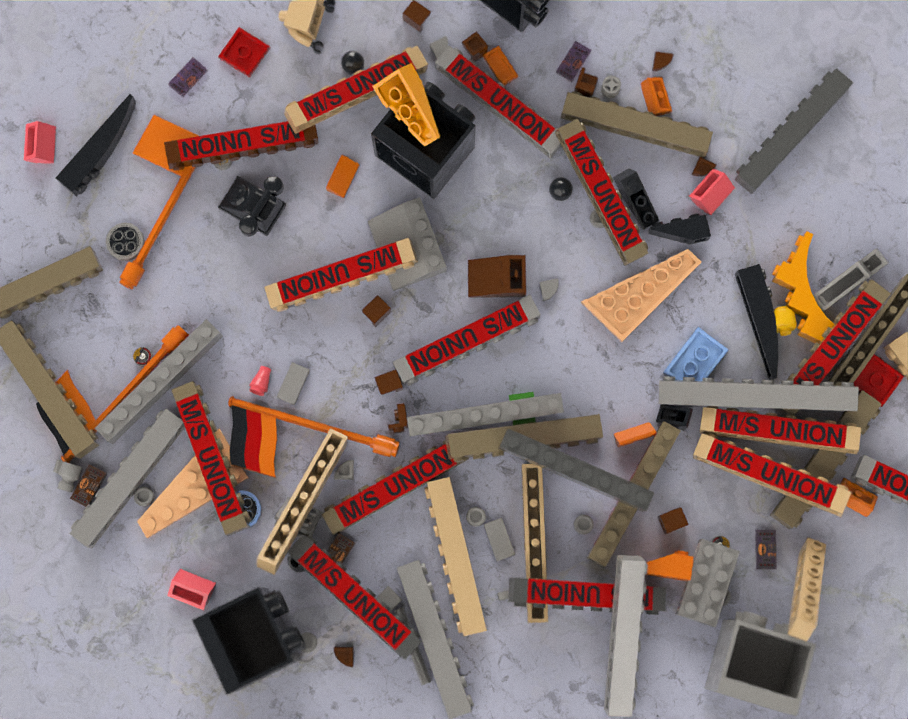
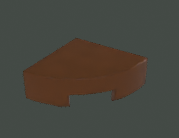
M655 51L652 71H660L671 63L674 54Z
M699 157L691 175L698 177L706 176L712 169H715L717 164Z
M334 647L337 659L345 666L353 667L354 647Z

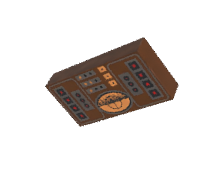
M89 464L70 499L85 507L91 504L107 473Z
M338 533L327 551L332 555L331 559L335 563L339 561L343 564L356 543Z

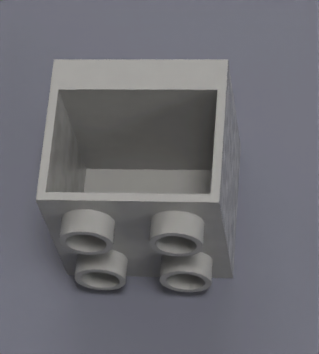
M746 611L743 613L736 612L734 620H723L704 688L797 716L816 644L788 635L789 624L783 623L781 625L775 623L773 631L766 629L765 626L768 618Z

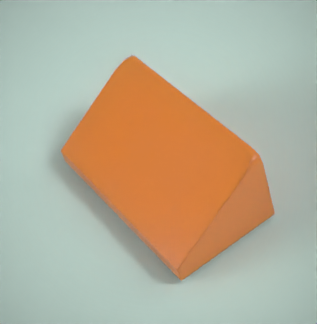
M647 78L641 82L640 85L648 112H652L655 116L671 113L672 108L663 78Z
M341 155L326 186L327 191L344 198L358 170L359 164Z
M647 422L614 434L617 447H622L653 437L656 434V430L651 423Z
M843 478L840 485L847 487L848 491L851 492L846 506L868 517L875 507L878 496Z

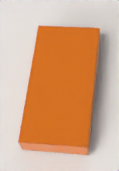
M499 45L483 54L484 60L498 81L504 86L518 78V74Z

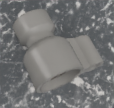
M57 460L53 471L62 477V481L59 482L57 488L73 492V482L79 479L82 467Z

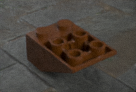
M504 255L468 260V298L526 296V255Z

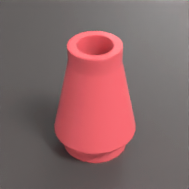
M260 367L249 384L250 392L264 396V393L268 390L270 368Z

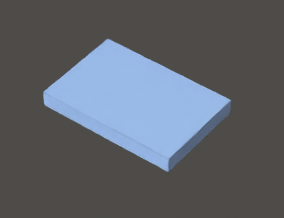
M697 327L663 373L667 376L675 377V380H683V377H695V381H703V378L709 377L728 352V349Z

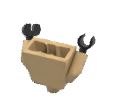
M335 0L291 1L287 11L281 10L279 12V20L284 22V26L288 29L289 34L297 42L306 47L311 46L315 54H321L319 50L315 49V46L324 47L321 41L313 42L312 40H316L324 10L329 13L334 12L335 8L328 5H335Z

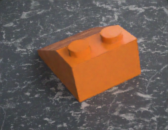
M674 551V554L648 561V571L644 575L690 581L694 556H689V552Z

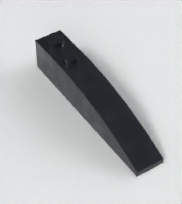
M131 94L125 98L55 177L61 185L76 197L87 189V184L91 180L98 177L101 168L112 155L122 138L136 104Z
M760 264L738 270L735 273V277L768 379L775 380L778 370L776 318L771 300L772 291L766 285L765 270L761 269Z

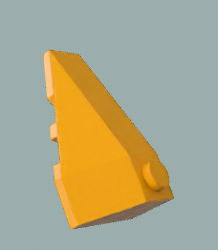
M412 63L397 69L372 86L382 104L386 108L389 107L396 114L395 117L399 121L402 120L408 126V130L424 147L440 138L422 81Z

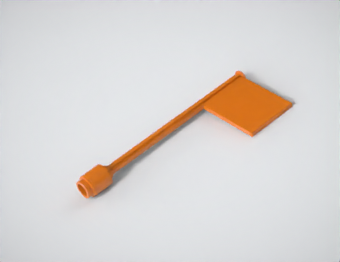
M153 115L133 154L177 174L181 178L137 258L132 263H127L119 277L121 279L119 283L133 290L134 286L137 287L145 272L143 263L196 168L187 166L178 171L169 169L164 142L197 137L199 135L156 115Z

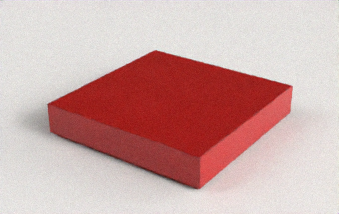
M238 27L218 57L250 78L269 51L270 46Z
M874 354L854 381V386L858 387L859 392L863 390L881 403L880 407H883L904 376Z

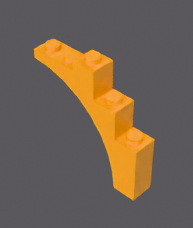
M806 231L803 236H798L795 242L797 248L795 252L791 251L787 262L783 261L780 265L775 266L772 272L774 276L772 282L790 290L784 300L787 302L786 306L792 309L795 314L805 318H801L797 329H799L797 335L812 343L817 342L820 344L824 339L822 337L824 331L828 327L832 328L835 324L826 317L817 305L807 278V255L813 234Z

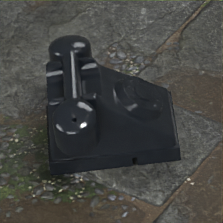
M237 176L218 206L220 210L240 221L239 229L243 235L250 237L260 232L268 236L286 207L285 202L275 197L284 190V185L277 176H270L265 179L263 183L265 191Z

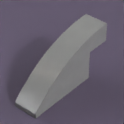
M876 248L815 293L813 296L817 304L825 311L889 262L879 249Z

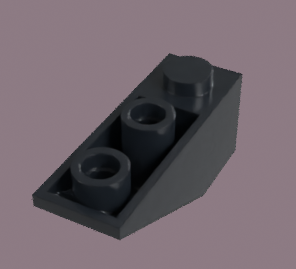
M629 168L613 177L622 197L643 230L660 221L637 171Z
M699 213L690 215L688 219H672L670 223L663 224V222H657L652 224V227L648 230L650 235L689 245L708 241L711 237L706 215L700 216Z

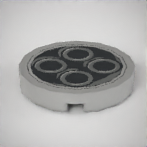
M131 223L115 225L110 229L106 237L107 250L113 257L123 261L135 259L145 242L142 232Z

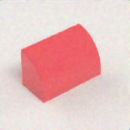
M40 121L26 124L24 161L54 163L56 126Z
M712 169L689 197L701 210L712 215L735 187L725 173Z
M180 569L171 581L167 596L204 610L212 596L216 583Z

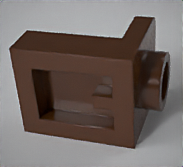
M405 403L397 404V409L394 410L395 421H399V423L388 425L389 431L393 430V433L405 432V429L408 428Z

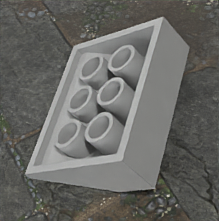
M420 197L402 203L368 221L377 248L406 238L412 241L418 262L414 263L412 268H400L396 270V273L388 275L393 291L447 272L446 264Z

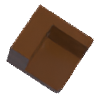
M415 0L402 13L403 21L419 32L423 30V23L431 14L427 8Z
M477 31L462 41V46L470 54L471 60L474 62L488 52V45Z
M582 67L574 92H579L582 96L590 98L594 93L598 77L585 73L586 68Z
M378 295L362 309V313L375 327L392 312L391 308Z
M396 369L374 377L381 395L403 390Z
M681 507L657 516L664 534L689 525Z

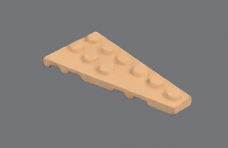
M689 249L684 250L605 291L597 293L591 298L581 301V304L615 337L623 342L701 264V261Z
M219 428L215 435L217 439H221L224 449L221 451L224 457L227 456L231 465L230 445ZM196 455L137 521L146 538L153 536L212 500ZM233 465L228 468L230 475L234 474L237 484L249 478L243 468Z

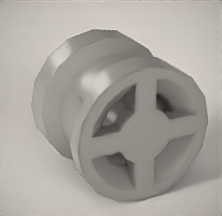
M607 76L603 80L601 92L605 97L614 98L618 95L621 87L619 78Z

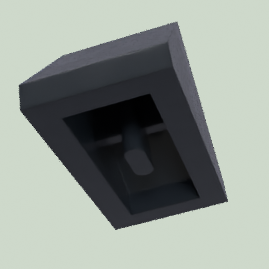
M661 404L656 422L661 424L665 421L675 428L684 431L689 426L693 409Z

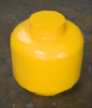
M780 306L774 309L777 333L781 336L790 335L797 327L795 312L789 309L788 306Z

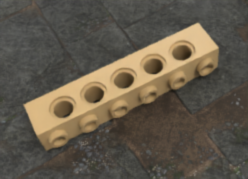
M811 538L806 539L798 555L788 635L804 641H808L817 626L826 544Z

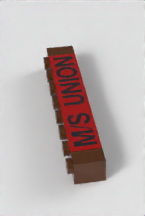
M286 121L164 142L169 169L178 171L187 166L201 167L204 163L219 164L222 160L230 159V161H236L245 156L254 158L263 153L269 155L276 154L280 150L294 151L298 147L312 148L318 144L316 124L295 134L289 122Z

